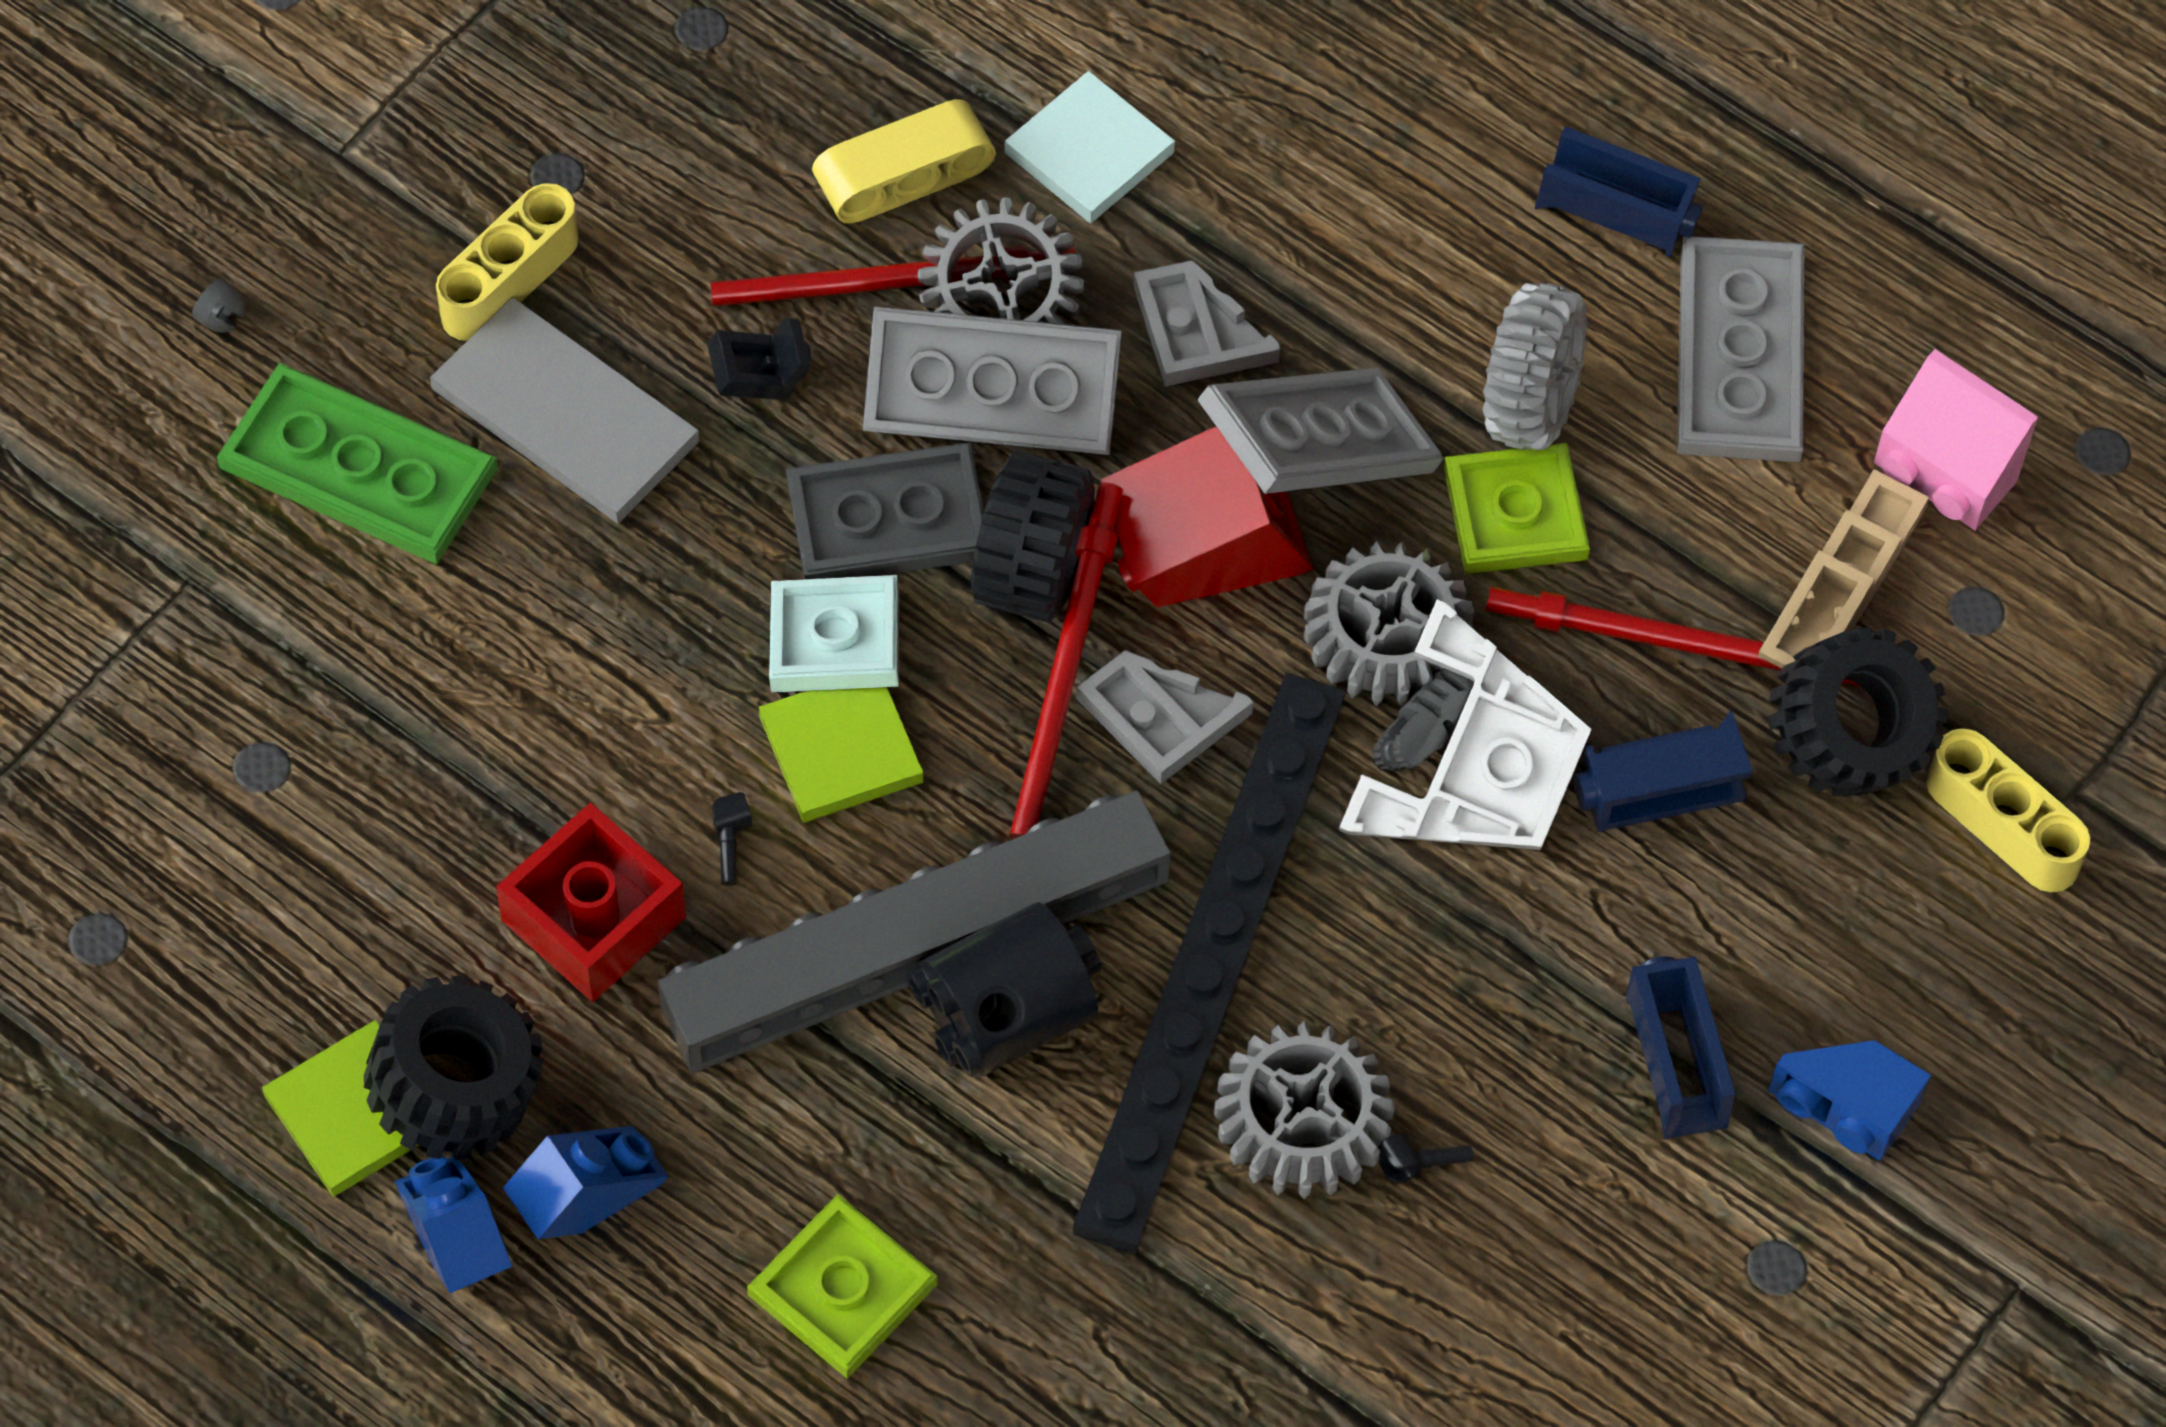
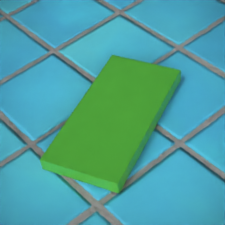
M280 362L217 456L219 468L436 565L498 469L496 457Z

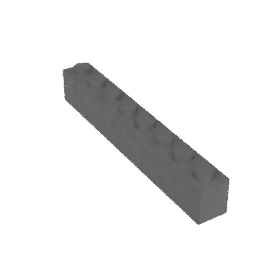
M1138 790L1121 797L1118 795H1107L1092 802L1083 812L1063 820L1058 818L1043 820L1031 827L1025 835L1001 844L997 841L985 843L975 848L967 858L944 867L931 865L915 872L907 882L887 890L870 889L855 896L848 905L824 915L818 912L806 914L792 922L788 929L766 938L754 936L743 939L734 944L727 953L703 963L696 960L685 962L671 970L667 977L658 980L661 1010L692 1074L909 987L907 974L919 968V961L1032 903L1040 901L1052 911L1063 925L1168 883L1170 851Z

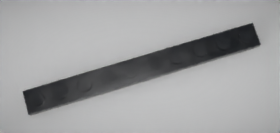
M1285 673L1076 1216L1073 1235L1137 1255L1344 707L1346 691L1291 673Z

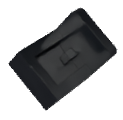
M785 317L772 335L717 330L707 343L718 393L722 396L785 401L800 380L808 373L811 364V349L808 342L804 340L798 317Z

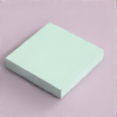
M1088 71L1006 139L1004 153L1091 224L1174 153L1175 140Z
M897 575L771 581L769 667L771 693L899 686V587Z

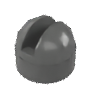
M219 278L211 283L201 294L192 310V317L214 332L226 333L237 328V324L230 318L233 313L244 318L246 314L245 300L234 286L223 278Z

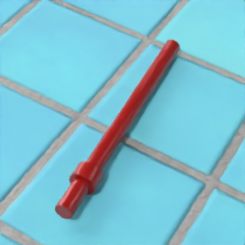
M1026 245L1004 247V250L1015 258L1033 257L1035 262L1045 260V257L1038 250L1027 251ZM1070 247L1062 255L1076 254L1075 247ZM994 255L992 259L995 272L991 273L992 279L1004 278L1005 284H1010L1009 280L1016 281L1017 278H1007L1005 271L1000 268L998 257ZM984 256L960 258L954 268L951 283L963 280V274L975 270L982 263ZM929 261L710 282L713 306L928 286L919 282L918 270L937 265Z
M1102 482L1099 484L1089 525L1082 527L1075 551L1080 560L1009 837L1012 839L1025 835L1040 820L1104 565L1112 562L1118 539L1113 529L1123 488L1113 483Z
M1490 586L1485 611L1535 621V628L1559 632L1561 626L1778 671L1782 670V668L1758 656L1764 644L1762 641L1565 602L1566 595L1541 590L1540 596ZM1844 679V680L1842 681V684H1847V685H1852V686H1857V687H1858V685H1859V684H1857V683H1855V682H1853V681L1847 680V679Z

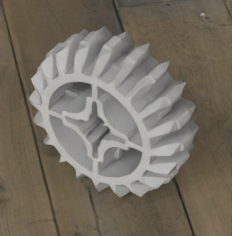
M1002 198L1000 214L991 215L986 200H979L976 202L979 218L970 221L964 210L957 209L954 212V218L959 227L958 231L954 232L948 226L939 224L935 229L936 236L945 245V248L926 245L923 249L924 258L937 266L924 267L918 270V280L920 283L935 286L925 290L919 297L923 307H939L934 312L967 315L959 308L956 302L968 299L970 305L975 303L992 305L998 311L1000 318L1020 320L1018 312L1020 298L1027 291L1039 288V281L1052 278L1046 299L1024 321L1064 324L1056 316L1057 313L1075 317L1079 312L1078 303L1064 295H1076L1084 291L1083 279L1067 275L1076 272L1082 267L1081 256L1072 253L1062 255L1073 245V238L1069 232L1060 233L1050 238L1057 226L1055 216L1049 214L1037 225L1033 224L1036 217V206L1033 203L1027 202L1018 217L1013 215L1010 198ZM1000 237H1013L1031 244L1045 257V260L1035 262L1033 257L1015 258L1010 256L1004 250ZM982 241L984 249L982 263L975 270L964 273L963 280L951 283L954 268L961 256L973 245ZM994 255L998 257L1000 268L1005 271L1007 278H1017L1016 281L1009 280L1011 288L1007 290L1009 306L1004 305L1002 294L997 291L994 283L985 284L986 280L993 282L991 273L995 272L992 259Z
M1525 283L1511 297L1510 305L1504 309L1502 323L1497 327L1494 346L1490 348L1491 358L1486 369L1487 381L1483 390L1485 396V403L1482 409L1485 416L1484 423L1492 440L1503 442L1505 446L1521 450H1546L1560 436L1561 428L1567 423L1568 412L1571 406L1574 405V396L1577 387L1580 385L1581 369L1585 364L1583 360L1584 351L1588 343L1586 339V331L1589 325L1586 318L1587 309L1579 293L1568 291L1566 287L1549 283Z
M1376 541L1370 548V555L1368 557H1364L1352 547L1346 555L1345 564L1331 560L1330 565L1326 568L1325 578L1317 577L1313 583L1311 598L1305 604L1304 619L1307 620L1304 632L1305 642H1307V646L1313 647L1312 660L1315 667H1328L1326 677L1329 680L1330 686L1347 680V692L1351 699L1360 694L1364 689L1372 692L1371 698L1375 706L1382 702L1384 694H1394L1395 699L1402 707L1408 701L1409 691H1419L1432 680L1433 673L1436 670L1444 669L1414 656L1415 649L1429 616L1417 610L1413 605V601L1415 600L1424 606L1430 614L1436 600L1443 601L1473 628L1474 607L1472 606V601L1465 600L1466 588L1464 580L1450 581L1451 569L1448 562L1430 567L1431 556L1427 548L1418 554L1416 558L1407 556V550L1403 541L1395 548L1394 554L1384 553L1382 547ZM1400 612L1399 621H1397L1396 616ZM1340 621L1351 625L1350 631L1364 640V648L1348 636ZM1393 621H1394V624H1393V625L1386 624V625L1384 626V623H1391V624H1392ZM1381 626L1383 630L1379 634V627Z
M1305 1020L1298 1026L1297 1036L1288 1037L1286 1031L1277 1024L1271 1032V1044L1254 1035L1248 1041V1055L1235 1052L1230 1058L1229 1070L1231 1073H1223L1218 1082V1092L1222 1097L1215 1101L1214 1116L1217 1120L1223 1121L1219 1125L1218 1130L1221 1144H1233L1230 1150V1160L1233 1162V1165L1251 1162L1249 1178L1253 1184L1269 1174L1274 1177L1273 1190L1277 1195L1286 1189L1287 1182L1299 1184L1298 1192L1305 1199L1311 1193L1312 1183L1320 1182L1322 1188L1331 1196L1333 1192L1337 1191L1338 1175L1355 1185L1361 1178V1165L1373 1168L1377 1164L1380 1156V1150L1377 1146H1380L1381 1142L1390 1137L1391 1127L1386 1122L1393 1119L1394 1103L1391 1099L1386 1098L1390 1089L1387 1075H1374L1378 1067L1375 1053L1356 1058L1359 1042L1355 1036L1339 1045L1334 1042L1335 1030L1332 1025L1322 1032V1037L1320 1038L1310 1036V1028ZM1295 1072H1308L1307 1074H1304V1075H1293V1074H1291V1073H1295ZM1337 1084L1348 1094L1355 1106L1358 1116L1355 1124L1342 1117L1343 1109L1333 1102L1334 1088ZM1255 1095L1266 1102L1265 1110L1276 1118L1274 1132L1271 1136L1259 1125L1252 1112L1250 1103ZM1317 1100L1316 1109L1311 1108V1106ZM1293 1110H1294V1111H1296L1297 1113H1296V1115L1292 1118V1113H1293ZM1305 1144H1315L1319 1147L1300 1148L1299 1146Z

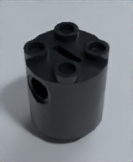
M1039 901L919 961V968L908 973L907 979L918 1003L924 1009L931 1008L940 1029L933 1032V1039L944 1061L950 1067L960 1063L969 1077L975 1076L977 1078L983 1077L1097 1018L1098 1004L1090 977L1101 971V963L1095 947L1086 932L1079 925L1065 930L1052 911Z

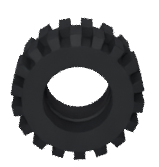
M1018 450L1008 458L1001 467L994 482L978 533L971 571V587L975 603L1046 623L1052 622L1059 614L1074 584L1080 560L1075 554L1082 527L1089 525L1094 506L1095 487L1092 472L1089 469Z
M1870 627L1856 628L1846 633L1845 631L1802 649L1793 656L1794 662L1783 666L1777 677L1784 684L1771 690L1769 703L1778 705V712L1768 716L1769 729H1779L1782 740L1774 743L1779 756L1789 753L1793 759L1787 768L1796 777L1805 774L1811 775L1807 786L1819 792L1832 788V796L1847 797L1856 793L1858 796L1906 781L1912 778L1911 773L1923 770L1931 761L1927 753L1939 749L1944 737L1936 732L1935 729L1937 726L1947 723V709L1938 708L1937 698L1943 697L1946 694L1942 682L1933 685L1929 676L1936 668L1929 658L1918 661L1914 657L1919 647L1907 639L1895 644V632L1882 629L1871 633ZM1844 679L1853 681L1863 687L1875 703L1878 713V731L1870 747L1860 744L1850 737L1839 721L1836 710V697L1840 684Z
M452 976L449 984H442L439 977L424 980L421 991L412 985L401 992L398 1003L391 1002L385 1011L366 1062L368 1065L364 1073V1088L370 1090L367 1103L371 1113L383 1112L379 1125L388 1135L396 1130L402 1134L401 1145L412 1151L416 1144L428 1148L427 1157L439 1159L443 1151L452 1152L454 1160L469 1159L473 1148L481 1155L487 1154L495 1149L498 1140L506 1142L514 1134L518 1123L522 1121L542 1072L543 1059H540L539 1056L543 1045L540 1035L530 1034L535 1022L526 1011L518 1014L514 1010L518 1001L507 992L500 998L491 992L494 985L480 980L478 987L467 985L465 976ZM438 1053L457 1056L475 1067L483 1080L475 1082L450 1080L433 1070L423 1056Z

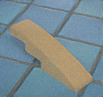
M1874 469L1850 511L1846 509L1823 550H1818L1761 647L1758 656L1783 668V666L1794 662L1793 656L1802 649L1841 632L1851 631L1925 512L1929 497Z

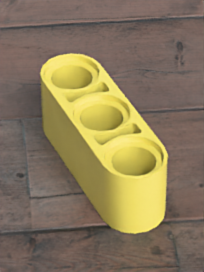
M954 99L834 145L818 156L813 163L812 171L839 221L853 224L982 173L994 161L996 151L970 104L965 100Z
M545 183L529 189L442 270L437 277L436 292L443 329L450 336L458 340L468 341L507 301L513 297L521 303L572 255L577 248L579 237L575 203L572 195L566 188L557 184ZM549 221L557 222L550 225L542 224ZM507 260H514V261H515V262L509 263V264H501V262L507 261ZM466 299L474 300L473 302L465 304L458 303L459 301Z
M1962 728L1951 730L1943 735L1944 737L1939 749L1935 750L1926 780L1928 791L1934 800L2034 887L2052 893L2064 891L2072 886L2079 875L2090 845L2091 838L2088 828L2084 823L1980 733ZM1949 764L1963 765L1971 773H1958L1951 769ZM1996 806H2009L2015 809L2019 815L2004 814ZM2044 847L2058 848L2068 857H2055L2049 854Z

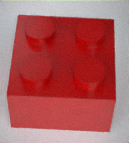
M591 802L496 886L502 922L592 1003L686 918L683 883Z

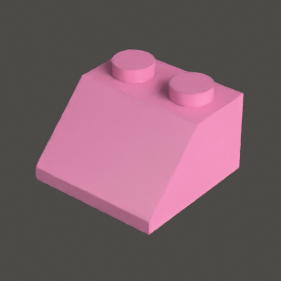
M1934 349L1927 357L1883 429L1874 464L1882 468L1887 476L1928 496L1937 510L1947 518L1960 520L1973 530H1976L2018 481L2038 416Z

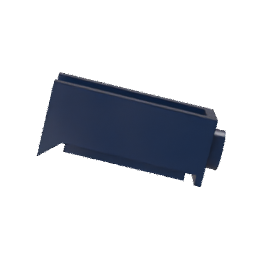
M1565 126L1560 136L1553 165L1548 163L1544 171L1535 209L1558 208L1666 250L1665 256L1671 257L1679 237L1691 238L1704 205L1694 202L1701 178Z
M1731 709L1722 724L1716 729H1712V726L1709 725L1600 748V753L1595 754L1593 746H1588L1585 750L1581 772L1574 774V787L1581 810H1591L1597 832L1745 801L1746 793L1741 779L1750 778L1753 771Z
M1661 956L1650 959L1641 966L1632 967L1626 1001L1631 1007L1660 1110L1663 1139L1727 1129L1736 1094L1696 956L1677 960L1673 957ZM1679 1010L1703 1095L1682 1098L1659 1013Z

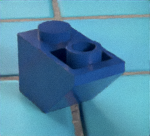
M1872 1040L1783 1054L1776 1064L1768 1091L1777 1096L1779 1103L1788 1112L1800 1118L1810 1117L1831 1130L1835 1138L1847 1149L1860 1154L1868 1153L1881 1161L1921 1104L1931 1075L1877 1041Z
M634 1126L548 1135L505 1184L503 1189L537 1239L582 1234L661 1186L669 1176L654 1156V1149L650 1142L638 1133Z
M453 1156L448 1159L445 1157L439 1159L429 1158L413 1166L409 1170L408 1176L394 1181L431 1264L449 1293H453L512 1267L486 1196L460 1160H454Z

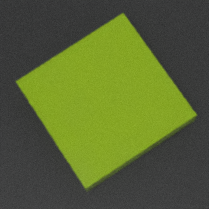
M1567 443L1552 444L1546 450L1508 449L1445 457L1443 469L1465 574L1588 560L1590 546Z
M887 687L805 691L759 707V718L803 823L923 783L922 768Z
M376 1019L262 1087L265 1099L332 1197L337 1196L411 1151L400 1144L403 1135L397 1130L389 1135L379 1125L383 1112L371 1113L367 1103L370 1090L364 1088V1073L368 1065L366 1062L380 1026Z
M837 1194L747 1286V1293L753 1301L848 1379L938 1285V1280L935 1273Z

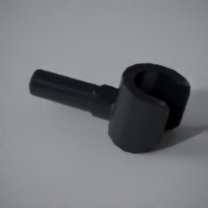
M743 792L719 797L713 804V825L718 836V844L720 845L721 885L724 886L737 884L736 839L734 832L752 827L749 806Z
M1398 1133L1381 1142L1380 1148L1382 1151L1380 1152L1378 1163L1387 1179L1395 1184H1401L1415 1177L1422 1169L1438 1165L1472 1162L1473 1150L1468 1145L1432 1150L1428 1148L1416 1152L1406 1133Z

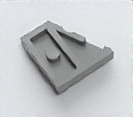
M1193 260L1134 272L1133 287L1165 387L1279 362L1280 347L1278 341L1271 335L1264 338L1244 319L1245 310L1229 294L1217 290L1213 284V279Z
M1123 651L1077 686L1076 699L1160 784L1243 722L1253 712V701L1245 694L1236 692L1234 697L1231 698L1199 686L1200 678L1177 669H1162L1154 661L1128 651Z

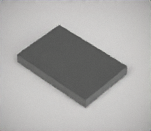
M970 442L786 468V480L804 579L879 576L973 562L984 511Z

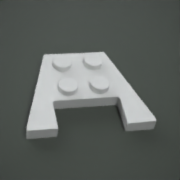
M1437 599L1415 649L1414 656L1471 679L1474 682L1473 688L1426 797L1419 799L1361 775L1340 824L1339 831L1350 835L1541 850L1590 735L1591 728L1530 675L1527 676L1501 654L1488 639L1485 640L1471 628L1447 603Z

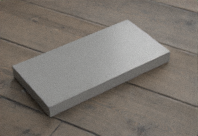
M1691 236V238L1683 237L1680 260L1677 454L1800 462L1803 453L1804 244Z
M513 297L430 377L431 388L617 524L700 442L699 430Z
M875 306L873 311L863 431L1110 455L1122 330Z
M1379 368L1208 385L1198 398V402L1265 494L1433 473L1444 459L1441 452Z

